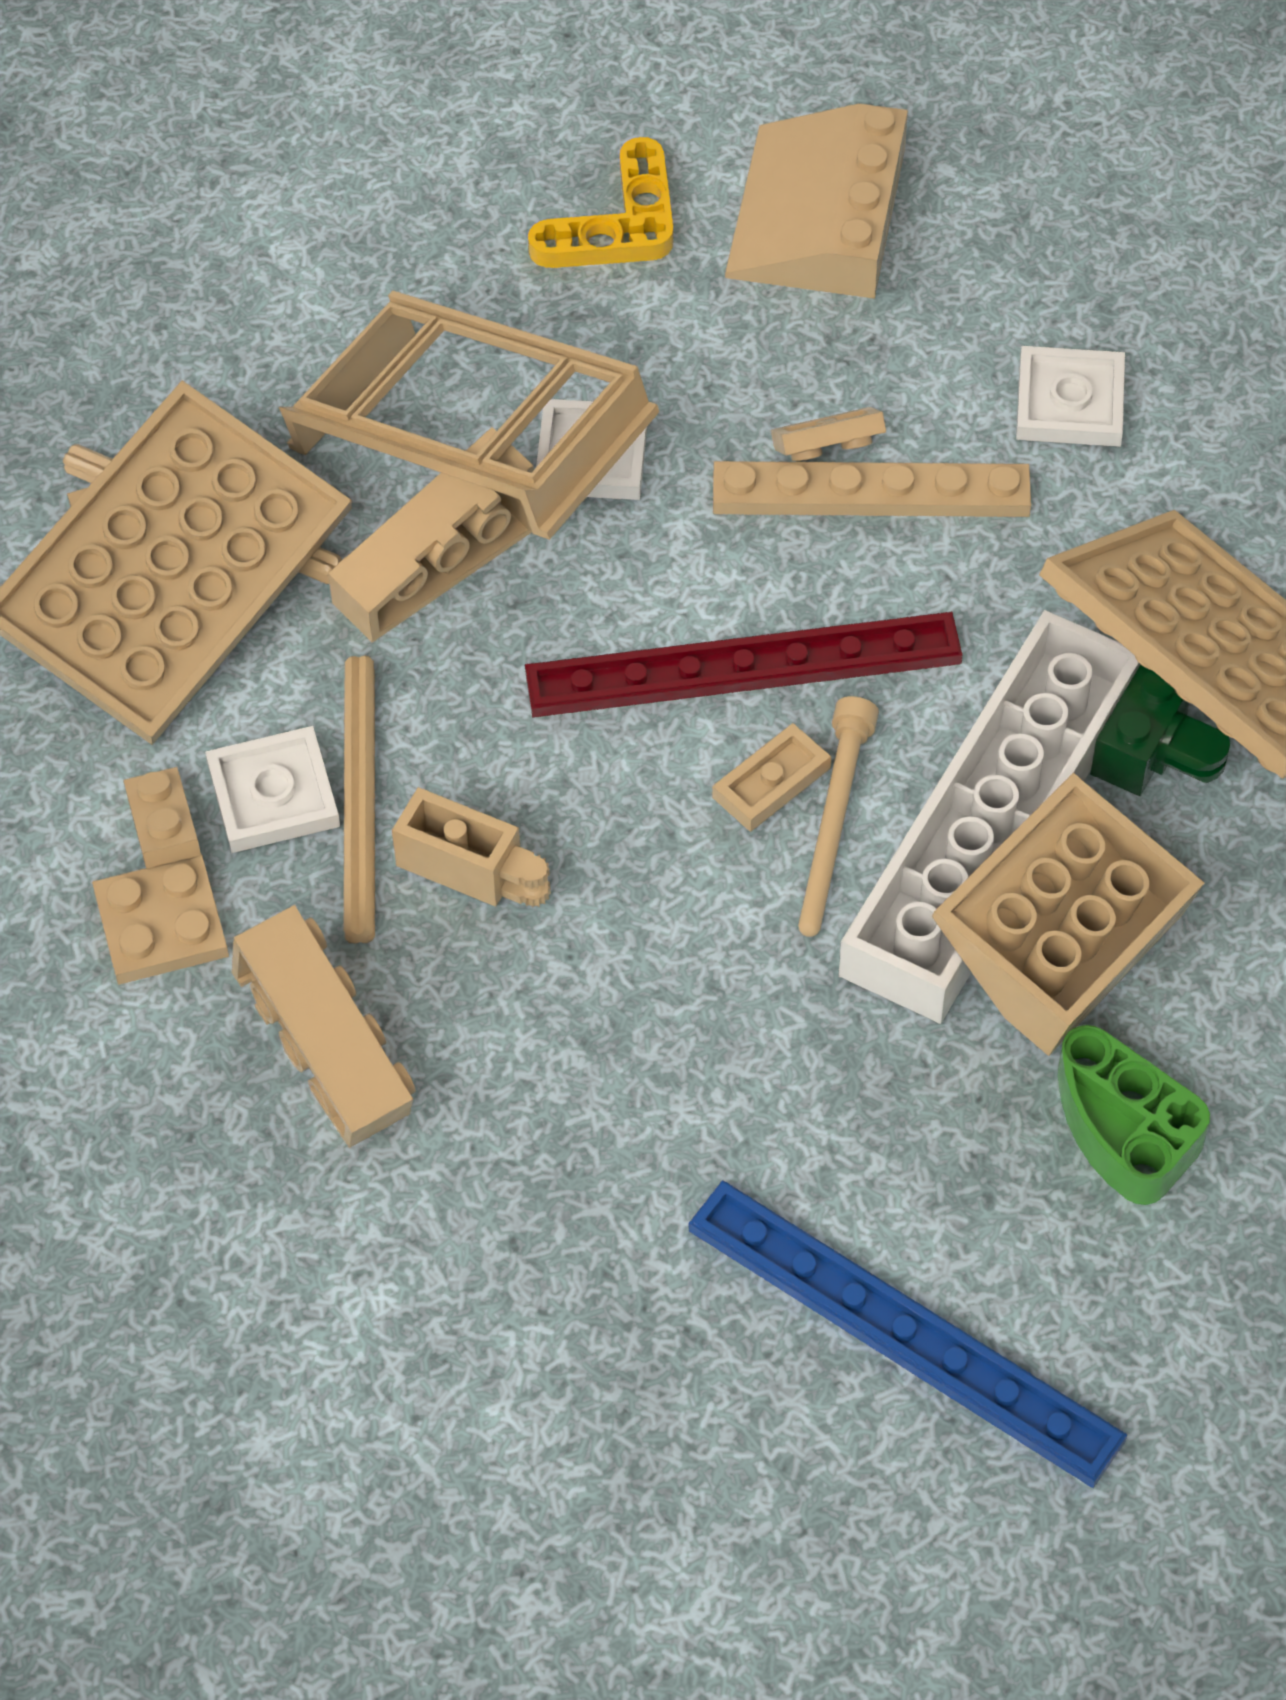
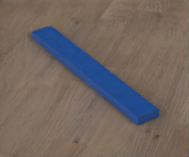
M724 1180L720 1182L689 1222V1232L1091 1488L1095 1487L1125 1444L1128 1434Z

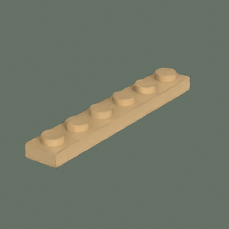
M714 461L713 514L1030 517L1029 464Z

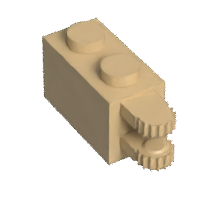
M418 787L392 829L397 867L497 907L502 897L519 904L525 903L526 906L530 905L532 908L534 906L540 907L541 904H545L546 900H549V895H551L550 882L548 881V876H550L549 863H546L545 858L542 859L540 855L535 856L534 852L520 847L519 827Z

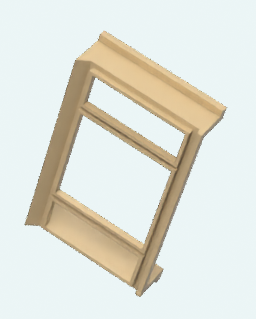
M393 290L388 295L390 302L294 406L279 407L291 435V439L287 444L290 449L300 454L306 455L327 433L521 500L532 533L549 540L660 412L657 404L648 401L638 366ZM411 320L425 325L415 333ZM444 330L555 365L477 454L366 418ZM574 372L610 382L532 473L497 462L501 455Z

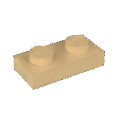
M872 407L771 429L775 450L784 455L791 454L792 461L819 457L822 455L821 447L841 443L842 449L864 447L872 444V435L886 432L883 412Z
M792 723L712 786V798L751 832L831 769V756Z
M177 767L123 780L146 869L201 856L197 835Z

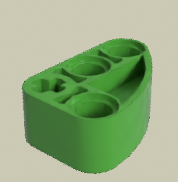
M1082 1025L1073 1028L1066 1034L1062 1042L1057 1077L1064 1114L1078 1147L1105 1182L1125 1199L1141 1205L1156 1203L1166 1195L1199 1157L1210 1123V1112L1206 1103L1103 1029L1091 1025ZM1075 1059H1090L1097 1065L1084 1066L1077 1063ZM1122 1092H1136L1144 1098L1138 1100L1125 1097ZM1139 1164L1148 1165L1154 1168L1156 1173L1143 1174L1133 1166Z

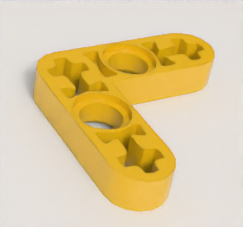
M637 137L628 140L620 148V176L625 213L554 218L539 221L531 227L528 233V252L531 260L545 268L652 261L668 255L673 248V220L662 145L649 137ZM636 158H646L648 174L639 175ZM643 193H651L659 198L656 203L651 205H641L633 199ZM655 232L657 239L648 240L645 233ZM623 233H629L630 242L623 243ZM599 234L608 235L614 239L613 243L604 247L591 245L588 240L594 235ZM572 237H578V246H573ZM555 240L556 247H546L545 241Z

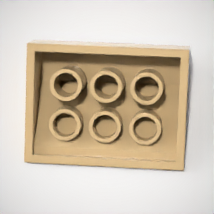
M858 103L759 125L725 278L875 299L905 153L908 110Z
M1072 773L934 911L932 918L1003 1017L1045 1054L1050 1056L1063 1042L1066 1034L1077 1027L1180 919L1204 885V882L1075 773Z

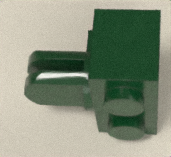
M1140 665L1096 739L1090 775L1139 797L1142 795L1154 772L1163 775L1167 766L1201 782L1209 783L1217 779L1224 772L1230 749L1229 736L1223 734L1219 729L1187 716L1189 703L1180 698L1175 689L1153 670Z

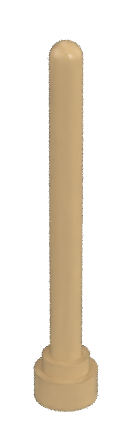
M843 697L835 705L832 727L835 730V736L839 739L798 924L799 931L806 937L817 935L821 929L860 745L864 744L868 737L874 734L879 714L878 707L871 701L861 697Z

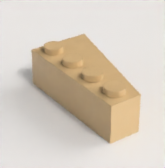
M491 427L466 451L477 454L497 431ZM512 445L497 460V462L530 473L534 470L533 464ZM440 473L328 573L332 604L373 643L532 533L521 500Z
M293 905L234 937L232 974L241 987L250 983V989L256 1001V1004H254L255 1009L266 1025L277 1021L281 1025L283 1030L279 1031V1037L284 1052L298 1071L303 1072L308 1068L312 1071L315 1077L308 1080L311 1092L347 1146L351 1148L410 1115L413 1103L411 1095L416 1090L405 1067L400 1062L392 1065L381 1046L386 1044V1040L375 1018L370 1013L362 1016L352 998L356 996V990L345 969L341 965L333 968L324 954L323 950L327 948V943L319 926L311 917L304 920L296 906Z

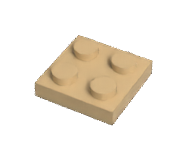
M202 854L201 856L92 882L118 985L229 957Z

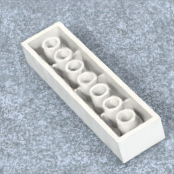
M1043 611L841 940L839 977L939 1024L943 1022L969 978L971 971L932 918L934 911L1072 773H1075L1085 781L1091 771L1096 739L1141 665L1136 660L1134 654L1118 641L1051 612Z

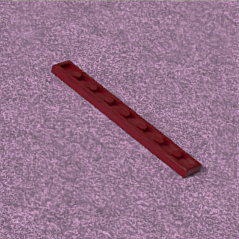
M951 611L525 664V675L532 718L960 665L962 664V651L953 612Z

